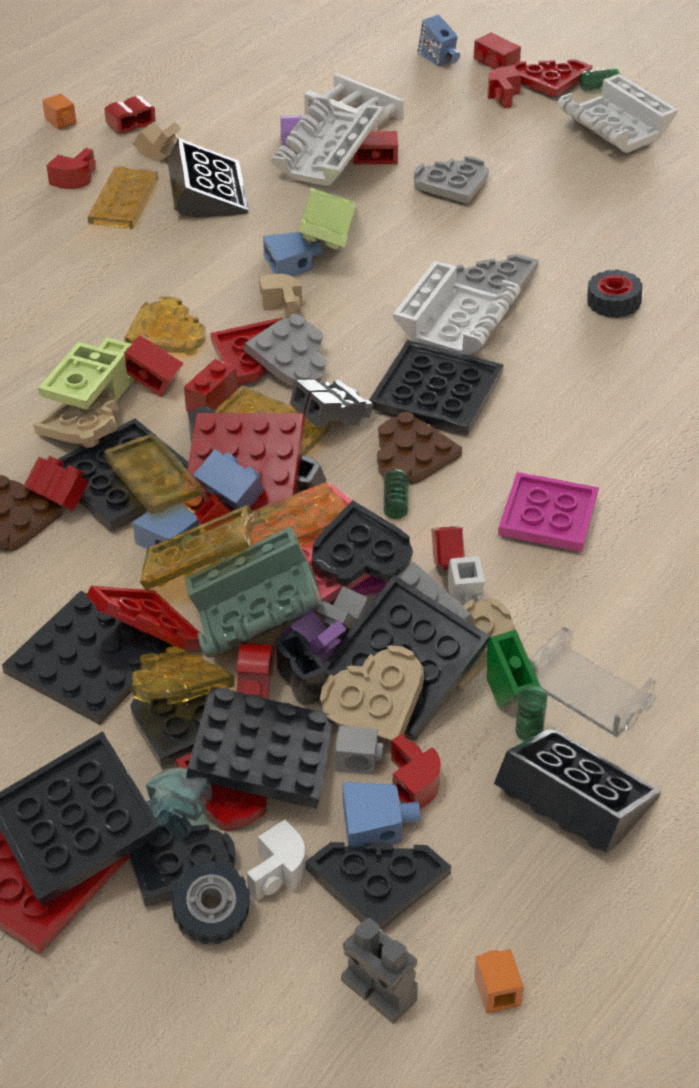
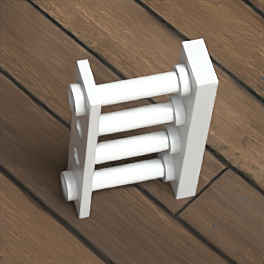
M337 73L333 75V88L325 94L321 95L311 90L304 93L305 113L309 114L308 108L317 96L329 97L334 111L356 115L365 104L383 106L385 111L371 131H378V122L387 116L398 120L403 119L404 99ZM337 95L344 98L339 102L333 100ZM354 102L361 104L358 108L349 106Z

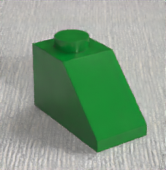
M516 630L492 636L488 639L486 679L498 707L524 700L541 687Z

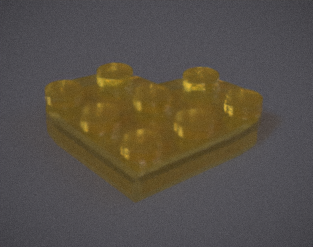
M162 296L159 297V301L148 304L147 301L140 307L124 340L126 343L132 344L139 335H142L166 352L183 353L184 355L192 356L197 353V348L201 347L206 340V327L199 323L197 317L189 315V308L182 305L181 299Z
M169 647L166 649V653L141 655V670L132 673L133 696L145 703H151V698H168V704H174L207 695L209 690L218 687L230 688L234 686V674L222 669L220 665L203 660L201 656L184 653V649L179 647Z

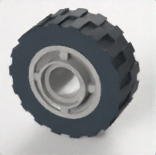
M207 861V863L202 864L200 862L194 864L193 868L185 870L183 876L178 878L172 894L173 918L175 923H178L179 930L183 934H187L189 939L200 941L201 944H219L225 939H231L236 932L242 929L243 923L248 916L250 892L249 888L246 887V880L238 874V870L234 867L230 868L223 862ZM213 896L221 904L217 908L208 909L202 905L201 901L205 897Z

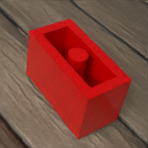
M490 32L474 40L473 59L492 69L511 66L520 61L521 46Z
M370 131L353 155L354 165L398 164L397 131Z
M139 335L124 353L127 375L160 397L175 381L183 366V362L142 335Z
M217 359L209 363L184 386L186 411L192 412L206 406L216 413L238 392L236 367Z

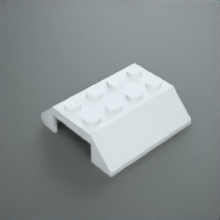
M620 74L603 80L602 95L577 104L572 101V93L560 97L557 101V107L565 114L625 153L659 140L678 114L676 108Z
M317 96L307 110L311 116L304 114L286 138L285 142L290 149L286 146H280L272 157L271 162L293 180L329 187L343 171L384 113L385 108L383 106L365 104L356 115L334 111L329 97Z
M434 261L393 313V319L414 342L471 355L483 347L490 333L495 330V327H497L505 313L509 310V306L513 304L520 294L521 289L516 283L502 280L501 291L498 292V295L456 283V266Z

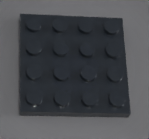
M407 340L369 401L373 403L372 409L397 416L401 412H410L414 417L432 426L468 435L503 374L504 364Z
M136 418L119 426L115 432L100 438L97 445L89 448L81 446L58 458V460L64 463L62 468L67 469L68 465H71L84 472L82 478L89 481L79 502L111 531L155 507L170 495L175 496L182 492L185 488L189 463Z
M393 575L325 661V677L328 678L331 674L335 676L340 671L347 670V666H363L368 656L371 654L375 656L378 652L388 649L387 646L390 645L402 646L412 651L424 667V681L405 732L414 739H417L485 651L490 635L398 576Z
M80 591L2 664V669L6 675L100 725L176 646L153 635L141 632L137 628L114 617L100 613L95 609V604L86 597L87 593Z
M210 686L186 778L317 809L333 721L327 717L330 714L320 710H311L294 706L290 703H282L256 695L231 691L227 688Z
M103 731L0 792V831L42 907L164 833L162 826Z

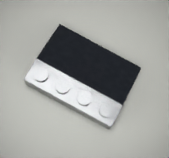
M178 138L167 159L174 209L183 215L194 217L247 214L249 208L239 161Z
M552 727L507 750L494 782L496 786L503 789L507 796L521 800L531 806L535 813L549 817L557 822L564 831L575 833L585 839L592 848L603 850L604 852L609 851L623 840L661 793L657 788Z

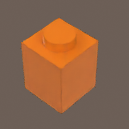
M60 93L42 100L45 120L58 130L77 123L74 103Z
M511 949L504 951L491 950L476 956L474 977L486 1013L521 1006L524 986Z

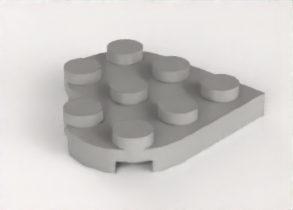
M464 156V160L455 162L454 158L447 162L435 161V165L424 167L423 163L415 169L414 188L417 191H425L438 197H446L460 203L469 204L487 182L489 167L484 166L483 160L471 156Z
M292 314L290 318L279 320L247 341L243 349L277 378L290 386H293L296 380H315L319 383L327 363L326 359L319 354L324 336L323 333L313 324L304 320L299 314Z

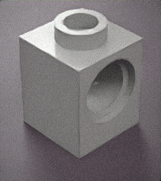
M339 726L335 749V771L374 775L376 762L382 763L384 744L378 743V729Z

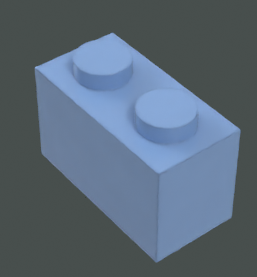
M214 449L194 474L201 488L212 495H218L228 506L242 515L247 512L264 491V487L259 480L261 476L249 466L246 469L243 468L234 456L227 452L223 455L216 449Z

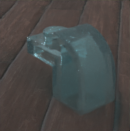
M184 768L168 769L152 777L146 784L150 798L146 802L160 825H166L173 813L181 816L184 815L188 819L197 822L213 797L211 784L208 783V779L186 778L187 769Z

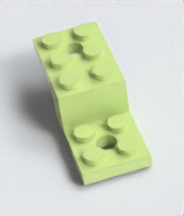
M311 187L299 224V232L302 233V238L314 242L318 238L324 240L326 246L338 250L340 246L345 247L348 240L347 232L356 208L355 202Z
M107 337L98 347L77 342L38 387L39 396L87 410L104 389H108L113 392L117 402L135 380L127 375L124 353L131 344Z

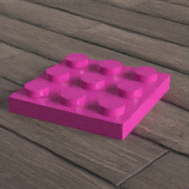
M517 472L498 527V535L582 552L597 501L599 487Z

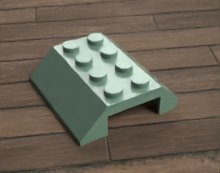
M291 526L184 578L188 596L200 614L205 637L201 632L197 634L202 651L207 658H214L224 652H228L241 645L242 642L245 643L324 605L311 566Z

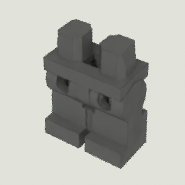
M296 380L289 403L298 412L303 413L305 418L317 428L326 427L328 421H341L346 425L359 426L361 418H369L373 408L371 401L362 399L356 389L347 387L340 380H333V384L330 382L319 384L315 380Z
M366 918L355 928L354 933L343 942L344 955L348 958V968L341 973V981L362 999L366 1000L369 997V1004L394 1024L417 1001L418 983L414 981L416 976L414 968L417 966L418 959L407 951L406 946L398 940H393L380 930L379 925L372 919Z

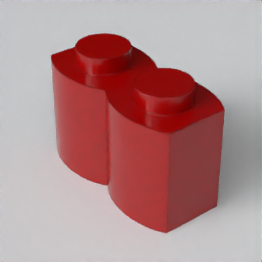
M141 96L130 97L124 102H113L104 108L105 122L118 133H127L136 127H147L156 121L155 107Z
M50 455L47 460L38 457L23 486L74 511L89 481L82 478L84 472L71 465L64 469L62 468L64 463Z
M463 527L431 528L434 564L440 565L442 571H448L450 559L465 557Z

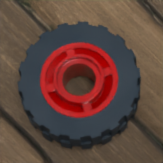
M605 270L604 272L597 273V275H593L588 282V306L591 307L593 312L595 311L597 314L605 315L606 317H620L633 314L640 308L642 302L643 285L640 278H637L633 273L620 270Z

